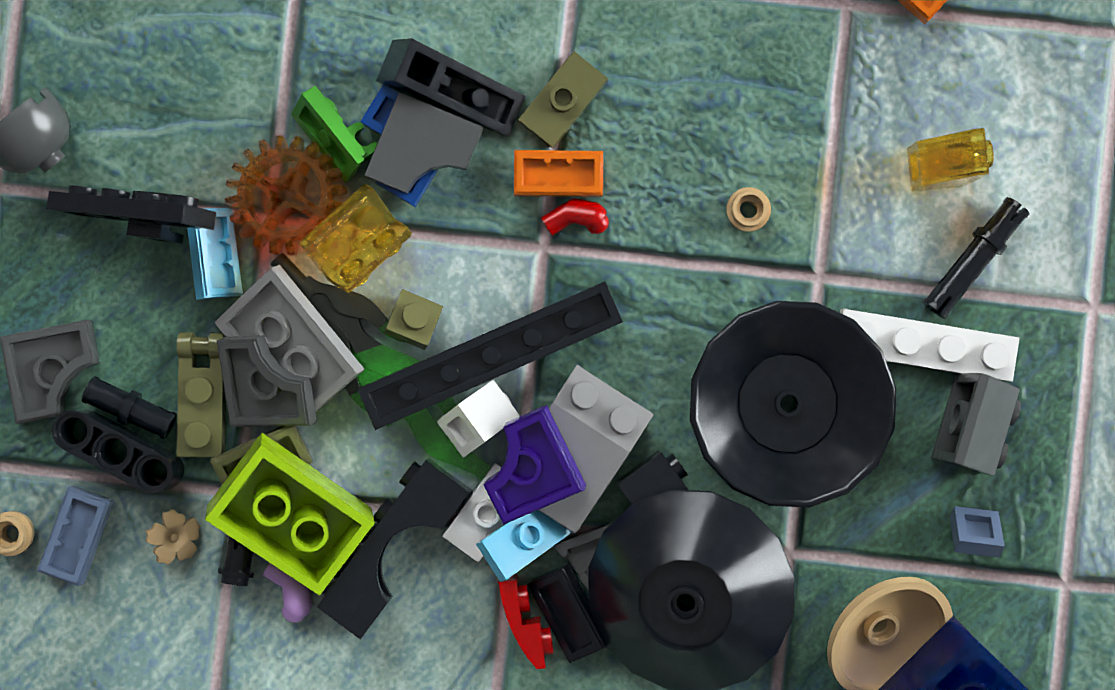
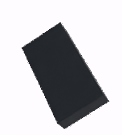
M569 563L541 575L527 584L569 663L607 647L588 607V598Z

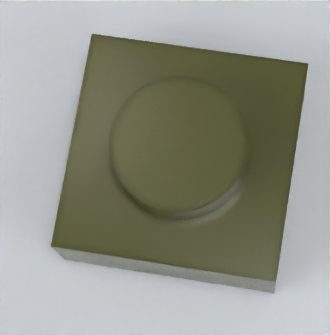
M402 289L384 333L425 350L430 342L443 306Z

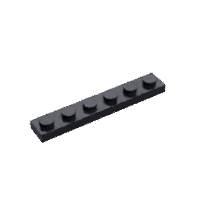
M602 282L362 386L357 390L373 427L377 430L616 326L623 321L606 282Z

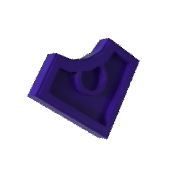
M547 405L505 423L503 428L508 443L506 461L500 471L488 478L483 484L503 525L585 490L586 483Z

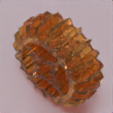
M278 135L275 138V149H272L266 140H260L258 142V147L261 151L260 155L257 156L251 150L246 149L243 154L250 163L246 167L240 163L233 164L232 169L241 175L240 180L228 179L226 181L227 187L237 191V195L225 198L226 205L240 207V209L229 216V219L234 224L245 222L240 228L239 235L247 239L255 234L252 245L259 250L265 247L269 241V253L278 256L285 243L287 254L297 256L298 242L300 241L306 251L312 252L315 249L311 239L312 236L316 235L318 239L326 243L330 239L328 234L322 230L326 223L335 229H338L341 225L338 220L331 217L332 211L346 212V205L339 201H334V197L347 194V188L344 185H332V183L338 181L343 176V173L339 168L327 170L332 165L334 158L329 153L317 158L320 146L315 142L309 144L304 150V140L299 136H295L288 149L285 137ZM298 162L295 168L289 167L288 171L279 178H270L263 174L276 164ZM311 168L317 175L320 183L321 198L319 206L311 203L305 195V188L309 181L306 176ZM256 186L262 189L267 196L268 203L263 212L267 216L263 223L258 218L254 208L253 196ZM270 186H274L279 190H291L296 195L295 198L302 202L304 206H299L294 202H282L283 200L278 198V194L271 190ZM294 213H301L311 218L306 224L297 229L275 231L279 223L284 224L286 219Z

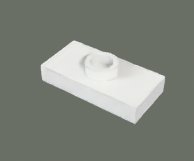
M497 463L493 464L442 534V537L477 562L481 560L483 555L476 543L503 525L483 485L488 478L500 471L501 466Z

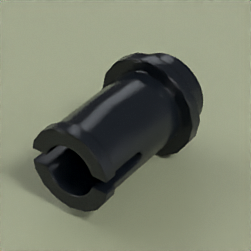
M230 536L228 537L223 568H218V573L222 574L221 583L248 586L249 578H254V573L250 572L253 551Z

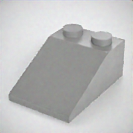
M578 365L552 402L549 410L586 483V488L582 492L538 510L574 534H576L654 415Z

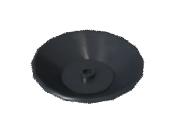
M774 301L738 314L708 342L691 378L690 423L704 460L731 489L767 506L810 508L848 494L879 465L895 430L896 386L882 349L854 319L818 302ZM786 395L792 396L795 400V407L790 412H785L780 405L781 399Z
M668 490L631 504L603 531L588 567V607L607 644V648L631 673L668 690H719L748 680L778 653L794 618L795 576L779 537L749 507L712 491ZM688 594L694 598L695 604L691 607H685L679 602L678 597Z

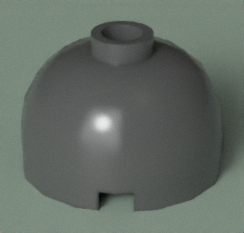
M47 87L40 90V95L44 98L43 101L37 104L30 97L0 121V168L12 173H27L39 166L45 173L65 157V154L60 149L69 139L70 121L60 101Z

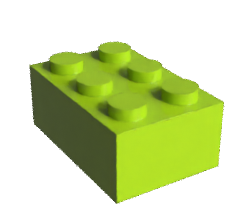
M264 433L259 435L209 501L205 515L207 522L319 596L375 524L370 506Z

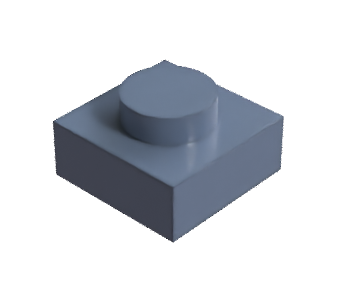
M954 506L950 515L954 552L999 558L1005 547L999 511Z

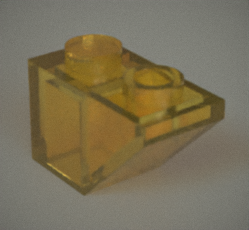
M971 129L920 140L907 148L911 192L964 187L988 175L989 167L993 165L994 152L991 141L985 138V129Z

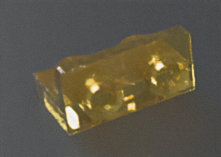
M364 183L299 244L329 282L344 292L350 293L356 287L364 284L370 274L388 257L395 255L401 249L402 244L411 237L412 232L406 225L393 217L374 188Z

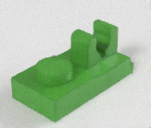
M316 86L301 94L291 113V116L345 183L354 177L363 163L372 158L378 143L374 141L368 146L360 145L355 138L364 129L362 123L356 122L346 127L343 124V119L339 116L335 104L330 99L324 97Z

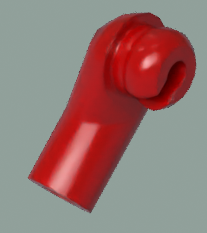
M578 198L566 201L541 217L551 236L573 223L586 226L591 234H600L609 226V219L606 216L607 211L600 203Z

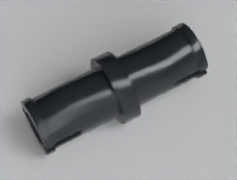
M96 376L89 381L82 395L81 401L83 403H88L116 416L117 422L125 426L132 423L160 436L162 439L167 438L177 419V413L142 399V393L135 390L129 393L100 380Z

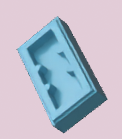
M203 208L216 212L214 230L187 228L196 300L242 296L243 290L232 208Z
M537 510L502 525L476 543L499 581L502 582L513 576L572 532Z

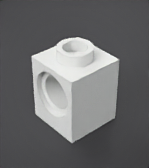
M492 380L446 413L437 423L464 458L502 430L506 422L520 415L512 406L508 396Z

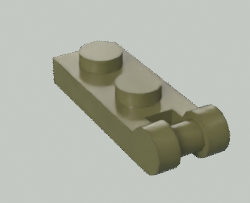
M180 332L178 334L177 457H216L225 452L226 396L217 340L226 337L223 333L211 332L209 337H196L194 332ZM196 354L209 355L210 368H196Z

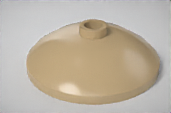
M898 577L885 580L861 592L843 609L830 633L827 646V660L833 676L846 690H905L918 682L937 664L949 643L953 628V613L947 598L936 586L916 577Z

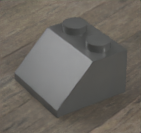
M956 373L931 458L994 476L996 469H1000L1003 466L1007 457L1008 444L1005 443V438L1009 425L1013 426L1020 413L1021 401L1017 400L1020 389L987 374Z

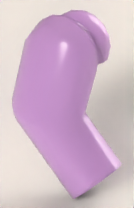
M269 563L263 576L282 588L284 603L282 615L287 621L292 623L301 622L310 613L312 608L311 590Z

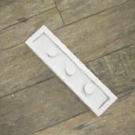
M849 309L840 310L841 314L854 319L882 349L887 362L952 373H983L1001 381L1013 382L1019 337Z

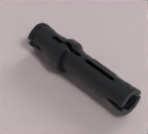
M1006 197L985 226L977 227L972 233L973 241L922 303L927 308L931 306L932 309L930 311L946 319L950 311L996 254L1002 255L1007 249L1006 241L1023 220L1030 215L1026 208L1019 210L1022 205L1016 200Z

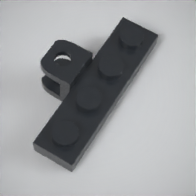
M69 185L68 193L49 191L46 209L81 217L128 221L126 235L183 244L184 235L170 232V226L214 230L216 212L199 208V199L193 197L133 191L132 199H129V192L102 188L101 196H97L96 189Z

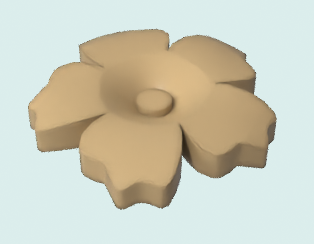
M174 509L163 512V525L154 523L152 528L145 531L147 535L145 541L152 545H157L153 549L156 561L168 565L175 557L180 561L192 558L193 554L197 551V547L191 541L199 538L200 525L193 517L185 520V515L177 513Z

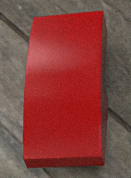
M514 574L505 581H498L505 615L514 637L528 660L536 669H545V655L554 654L551 628H542L541 616L523 618V612H530L527 585H519L518 574Z

